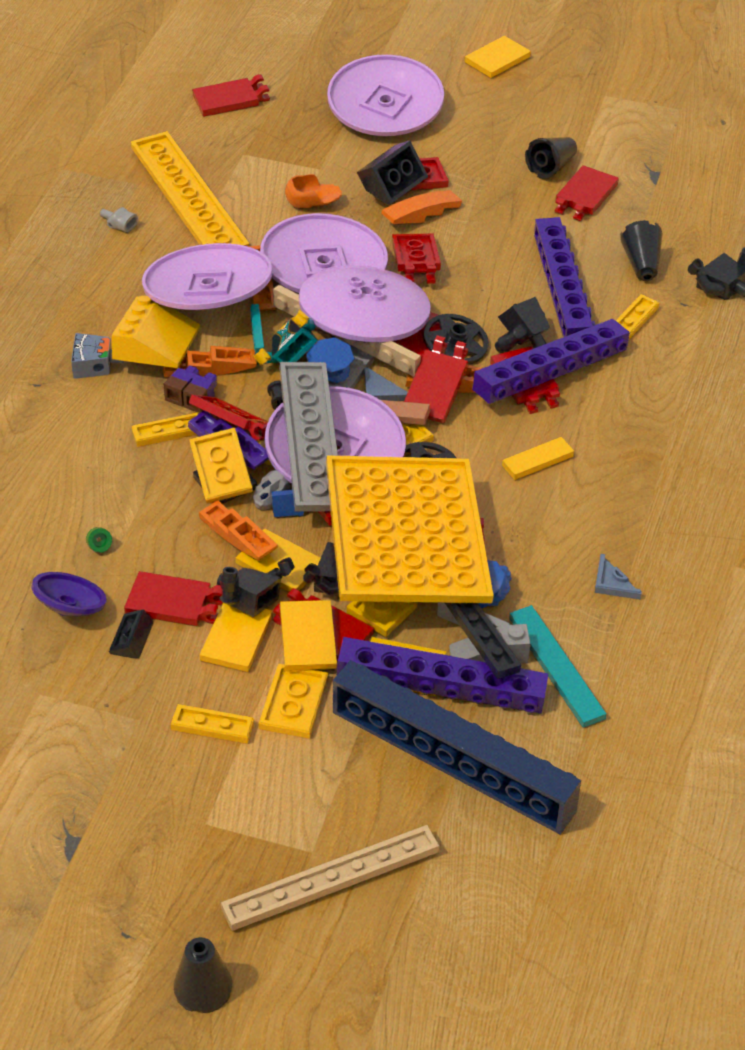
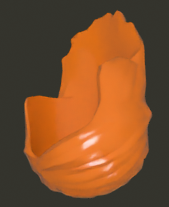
M314 174L296 175L288 180L285 195L288 202L294 207L312 208L313 206L329 205L342 197V191L339 186L334 184H320Z

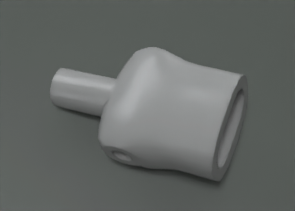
M124 207L119 208L115 212L106 209L100 211V216L108 219L107 225L112 229L130 232L138 223L137 214L129 212Z

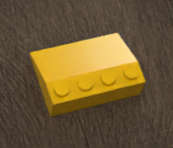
M137 296L112 334V359L178 368L200 330V324L174 308L154 302L148 296Z

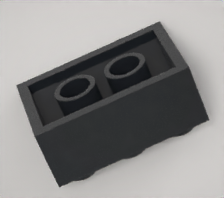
M410 140L394 145L357 172L365 190L387 205L395 202L428 177Z

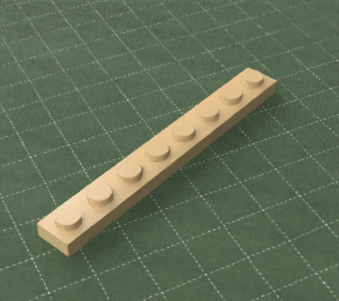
M281 285L273 289L274 306L292 316H296L298 311L301 310L299 295ZM326 332L413 377L420 365V355L392 341H355Z
M428 825L223 901L221 902V909L231 931L438 853L439 845Z

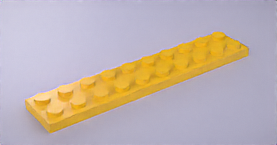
M168 131L131 141L132 150L199 245L227 243L250 246V243Z

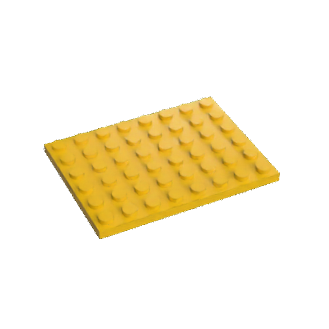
M327 455L326 470L340 601L493 602L494 595L469 459Z

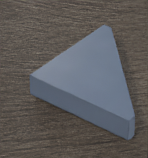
M368 367L364 368L366 393L379 400H405L407 391Z
M600 554L595 593L640 600L642 591L636 589L629 582V578L605 558V554Z

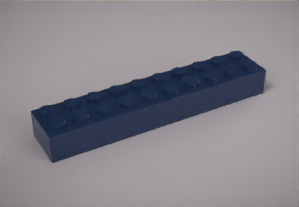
M350 660L333 679V713L560 835L576 814L581 780L572 773L565 772L553 766L549 761L530 754L526 749L505 741L501 736L494 735L482 729L478 724L459 717L455 712L436 705L432 700L425 699L415 694L409 688L392 682L386 676H381L369 670L365 665Z

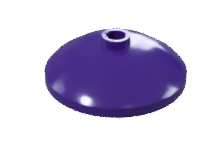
M63 572L38 574L34 577L31 585L34 595L42 604L63 616L78 617L95 614L105 607L107 600L103 590L96 584L82 577Z

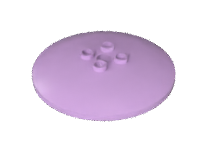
M373 55L354 60L339 69L329 83L327 97L331 111L346 126L370 135L396 136L419 130L433 121L443 106L444 89L439 77L429 67L414 59L397 55Z
M304 214L283 220L266 233L260 248V252L265 254L271 262L272 278L280 285L297 293L300 292L302 284L319 271L347 265L370 266L386 270L388 261L387 249L381 238L373 230L353 219L333 214Z
M227 243L203 244L174 251L156 260L144 272L142 285L145 294L158 304L186 310L212 309L241 302L260 292L271 280L272 265L265 254L251 247Z
M347 265L328 268L310 276L302 284L299 292V305L302 312L313 319L317 327L333 335L355 341L388 342L403 339L421 330L426 325L430 316V301L426 293L417 284L402 275L376 267Z
M329 386L336 446L340 447L337 450L338 456L404 457L406 438L403 426L396 414L385 403L360 390ZM281 403L267 423L265 448L273 467L287 481L292 483L283 403Z

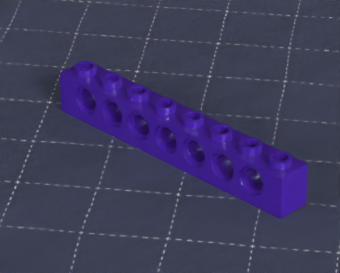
M560 217L535 219L534 237L563 337L594 326L595 321H591V308L587 307V295L582 291L583 282L582 279L578 278V266L574 265V252H570V239H566V226L562 225Z
M614 319L607 320L475 371L472 390L488 404H491L625 351L628 346L630 332Z
M343 637L337 664V675L352 660L413 691L542 714L548 673L521 669L519 673L497 679L486 662Z

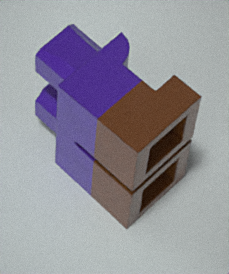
M190 365L185 370L178 368L163 383L165 401L181 407L184 405V408L201 413L204 411L203 409L189 403L191 395L215 397L214 389L217 385V376L207 373L202 377L199 375V370Z

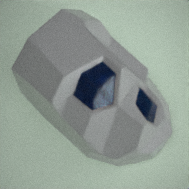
M277 470L265 475L255 489L253 495L254 504L260 510L273 508L272 492L290 490V482Z

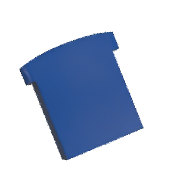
M293 490L272 492L274 517L303 516L304 511H295Z

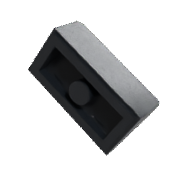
M144 609L123 615L109 649L110 654L128 658H140L153 625V619Z

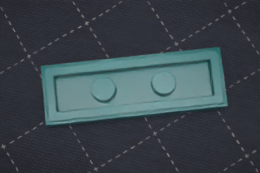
M251 304L253 344L255 354H257L260 349L264 348L259 304Z

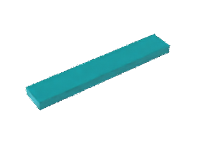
M533 606L511 612L509 619L513 625L527 624L531 652L545 673H548L549 679L582 728L605 720L606 712Z

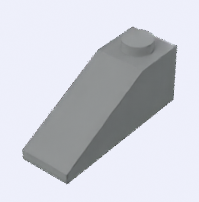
M527 624L501 625L496 627V630L520 664L528 663L530 640ZM469 638L449 645L450 656L485 662Z

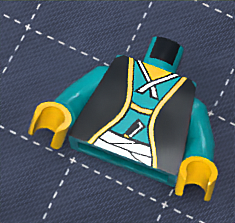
M299 310L296 316L286 321L274 334L271 352H266L262 348L257 354L253 355L259 365H263L265 362H297L318 341L312 333L316 328L313 319Z

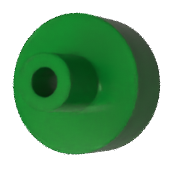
M95 527L88 532L86 543L95 552H105L112 544V536L108 530L102 527Z

